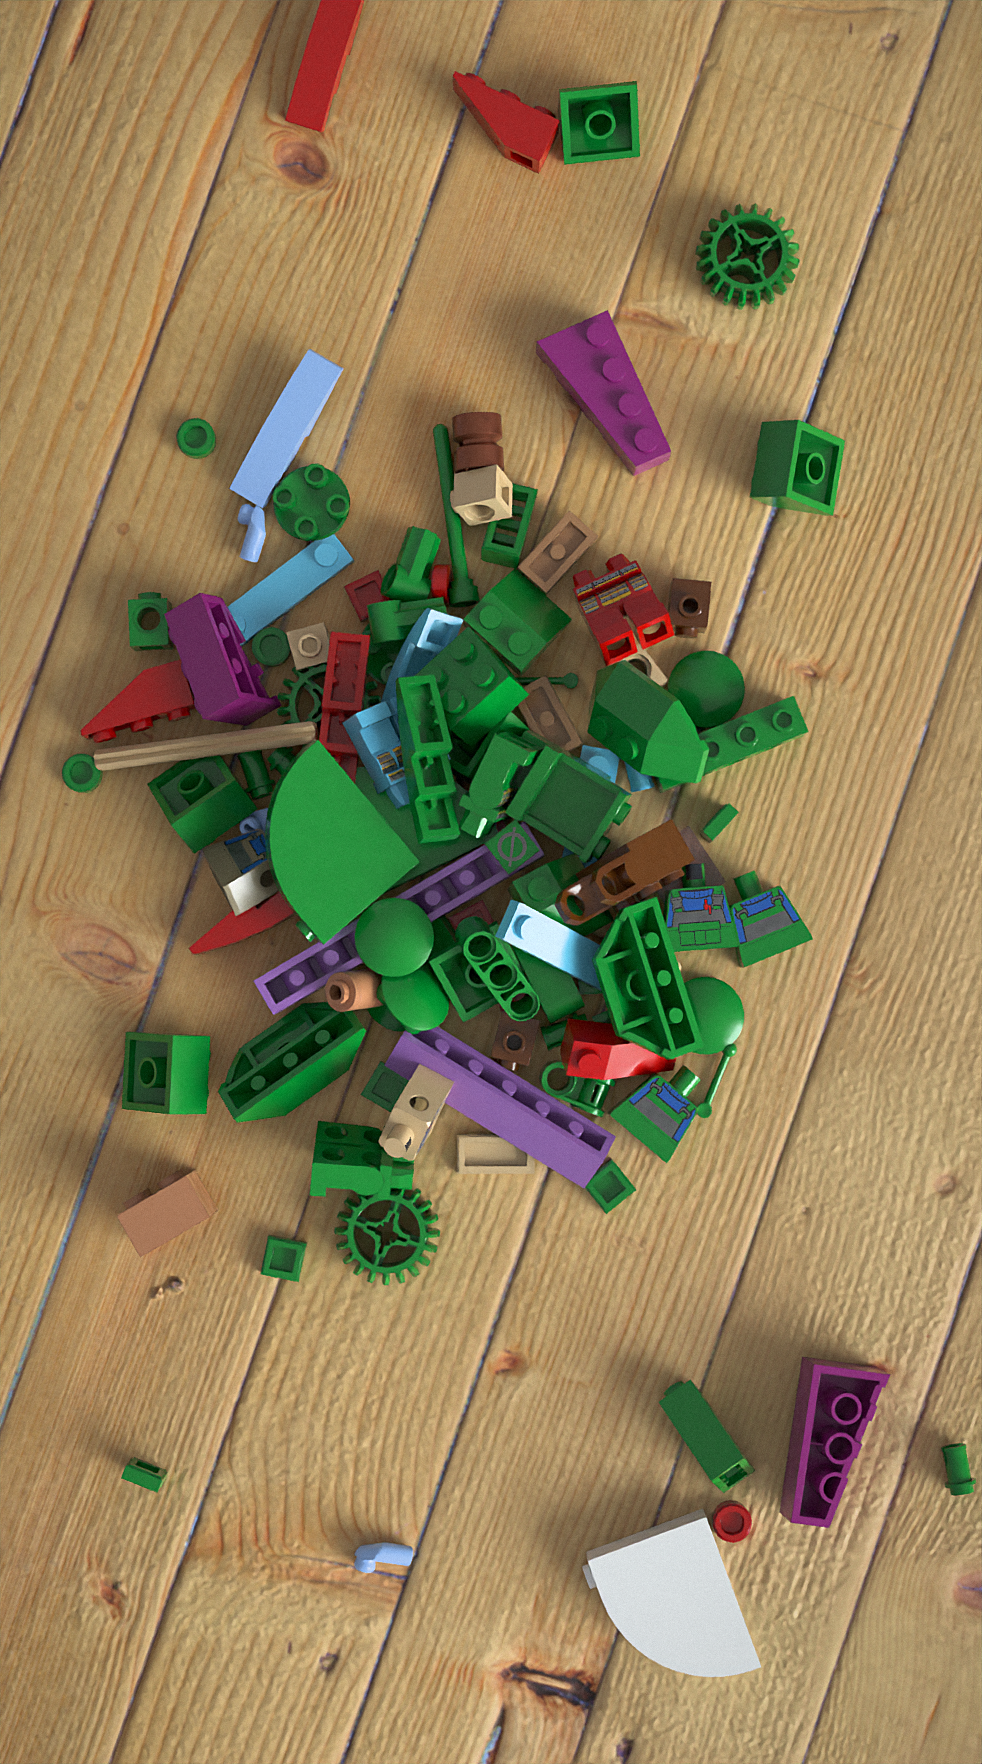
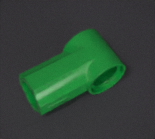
M414 526L408 527L396 563L390 566L383 578L380 590L381 595L392 600H401L402 603L427 599L431 589V580L428 576L441 542L437 534L427 529Z
M443 597L404 603L401 600H392L367 605L372 643L384 644L406 640L411 629L427 608L447 614Z

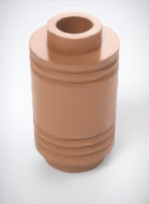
M371 969L332 974L325 986V996L328 1004L338 1012L382 1006L383 1004L376 995L377 988L381 984L382 975Z

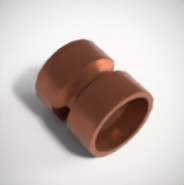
M469 412L452 417L453 441L460 444V447L454 452L455 474L496 464L504 471L503 447L497 444L502 439L501 415L494 412Z

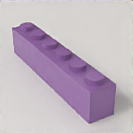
M438 1026L431 1030L421 1031L418 1034H411L405 1030L384 1065L407 1080L411 1079L418 1065L421 1064L454 1081L445 1101L446 1104L582 1188L586 1187L603 1163L616 1138L610 1132Z

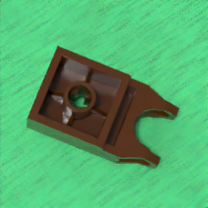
M671 819L577 872L575 875L579 881L558 893L555 907L564 923L575 926L612 907L617 914L621 908L637 902L633 895L636 894L640 901L663 888L659 880L666 886L684 876L685 873L682 867L695 859ZM569 895H574L576 905L583 911L582 915H575L569 910L567 906V897Z

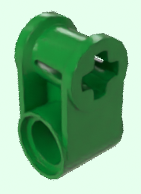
M553 1060L542 1067L539 1081L547 1093L571 1103L570 1105L603 1117L605 1111L602 1107L610 1087H615L616 1080L568 1076L565 1086L553 1089L548 1085L547 1076L554 1068L564 1069L563 1063L559 1060ZM597 1085L596 1090H595V1092H594V1095H593V1097H592V1100L590 1101L591 1096H592V1094H593V1091H594V1089H595V1086Z

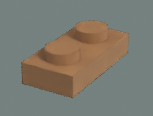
M569 510L518 566L517 570L547 595L597 540L598 535Z
M546 675L524 687L529 696L518 707L532 731L568 752L584 744Z

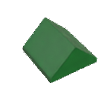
M637 81L559 89L558 115L564 165L640 157Z
M494 921L489 926L496 934L499 924L497 921ZM479 935L474 937L469 942V945H476L483 940L484 936ZM499 939L525 974L509 943ZM458 942L428 958L430 965L463 1023L499 1003L468 962ZM505 965L495 966L490 973L500 972Z

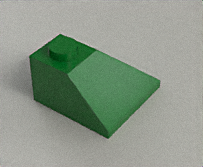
M575 853L546 863L513 881L508 888V892L514 901L534 909L584 937L614 921L609 910L576 926L564 923L555 907L557 895L561 890L579 881L575 874L584 869L582 862ZM569 895L567 897L569 910L575 915H582L583 911L576 905L574 895Z

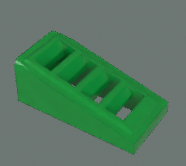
M512 483V499L526 502L525 508L512 505V516L522 518L521 522L507 518L489 522L481 548V559L485 562L517 569L523 553L538 489ZM497 528L518 533L517 537L496 532Z

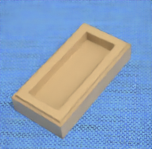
M457 1134V1174H535V1158L498 1135Z

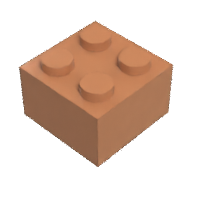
M182 1168L158 1182L157 1185L160 1188L158 1192L152 1194L150 1189L147 1188L122 1203L126 1210L117 1215V1218L140 1257L201 1223L218 1211L196 1170L186 1175Z

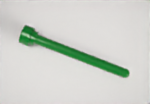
M437 424L433 429L454 579V581L450 582L449 606L453 608L468 607L479 603L478 586L474 585L473 579H469L461 518L459 513L454 512L450 502V493L454 490V469L448 428L444 424Z

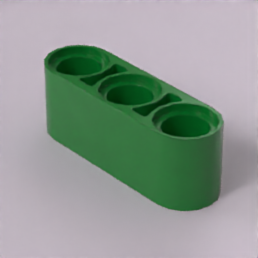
M473 916L463 919L455 930V937L468 962L509 1017L516 1021H527L533 1018L540 1008V1000L526 975L499 938L495 937L496 934L483 918ZM479 935L484 936L483 940L476 945H469V942L474 937ZM505 965L500 972L490 973L495 966ZM526 993L521 1000L512 1002V998L515 995Z
M511 945L522 969L538 995L540 1005L550 1024L585 1007L571 975Z

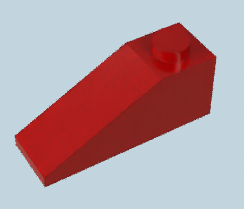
M567 1019L560 1056L565 1074L568 1076L608 1080L674 1070L676 1058L667 1060L616 1036L612 1024Z

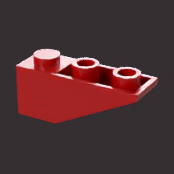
M455 71L453 74L454 92L504 158L539 174L559 134V120L555 118L554 113L542 106H535L533 108L520 102L521 99L511 91L501 89L499 92L486 86V82L475 74L466 73L463 75Z
M181 659L143 670L80 730L81 736L87 740L93 739L94 743H102L117 738V731L130 728L132 733L153 728V721L168 717L169 722H175L190 717V710L196 709L194 705L195 697L189 680L182 672Z

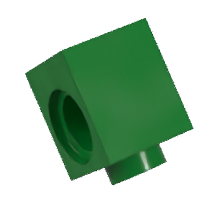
M139 593L138 599L128 600L129 644L135 651L174 650L173 642L168 634L169 626L164 615L172 610V603L167 598H162L161 593ZM149 612L159 613V625L153 630H144L141 624L144 615Z

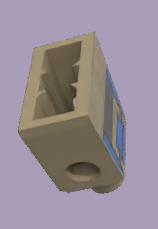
M256 829L202 849L212 874L235 916L279 891L270 871L266 854L265 833L262 829Z

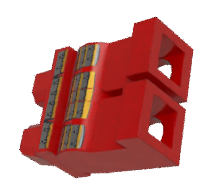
M622 553L608 559L605 563L608 573L595 578L591 570L585 569L574 574L572 577L575 586L573 593L579 612L606 666L638 652L634 635L642 650L674 636L669 612L664 604L658 600L647 578L641 572L639 564L636 560L630 562ZM656 623H661L660 628L656 632L651 634L643 633V629ZM625 639V643L621 648L617 650L607 649L608 645Z

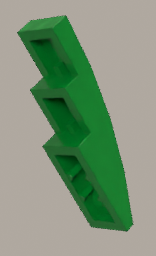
M435 674L399 677L395 681L399 733L410 808L418 844L455 840L460 835L451 798L456 792V787L448 758V753L453 747Z

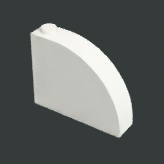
M703 1509L586 1552L588 1564L582 1566L589 1588H598L607 1613L615 1626L638 1651L649 1659L677 1672L703 1677L737 1675L761 1667Z

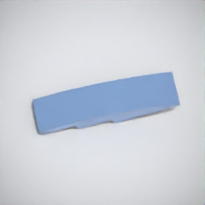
M308 349L247 453L229 488L230 490L261 508L267 506L283 473L288 471L304 438L310 435L344 368L317 352Z

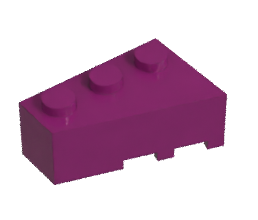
M198 593L164 614L169 626V637L176 645L182 661V672L189 680L195 697L194 705L203 719L247 726L282 706L278 697L275 695L270 698L262 685L259 676L264 674L259 663L251 665L240 644L246 640L223 598Z

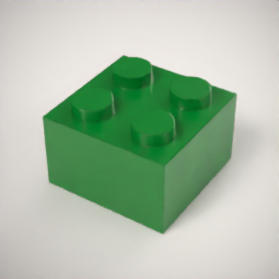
M469 626L415 675L435 674L447 726L470 747L475 745L529 696V693L490 646Z

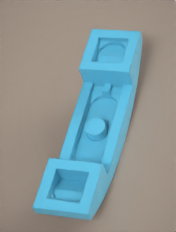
M430 608L423 612L401 647L389 675L381 702L388 701L396 696L395 681L397 678L415 676L458 636L463 619Z

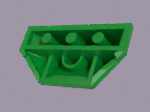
M626 660L598 670L590 699L587 733L640 774L695 784L701 782L709 748L704 739H699L695 725L680 700Z
M657 897L621 908L592 958L615 1035L667 1060L704 1047Z
M328 1002L302 1003L239 1048L228 1070L225 1083L221 1084L218 1093L237 1123L286 1116L349 1071L366 1030L353 1010L338 1012Z

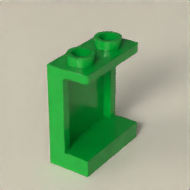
M551 744L545 745L505 813L517 821L523 820L580 856L579 860L588 863L593 857L599 860L608 848L611 839L606 836L614 823L620 826L629 814L632 806L627 802L632 794Z

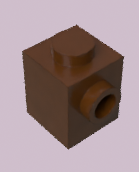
M672 579L669 591L668 612L673 630L675 631L674 636L697 638L698 633H705L708 626L712 582Z
M502 1011L490 1057L498 1058L497 1063L514 1071H519L520 1064L529 1066L540 1020L531 1018L527 1021H516L509 1017L505 1011Z

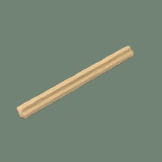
M300 722L98 749L94 752V763L98 770L105 771L308 744L312 740H318L319 733L315 722Z

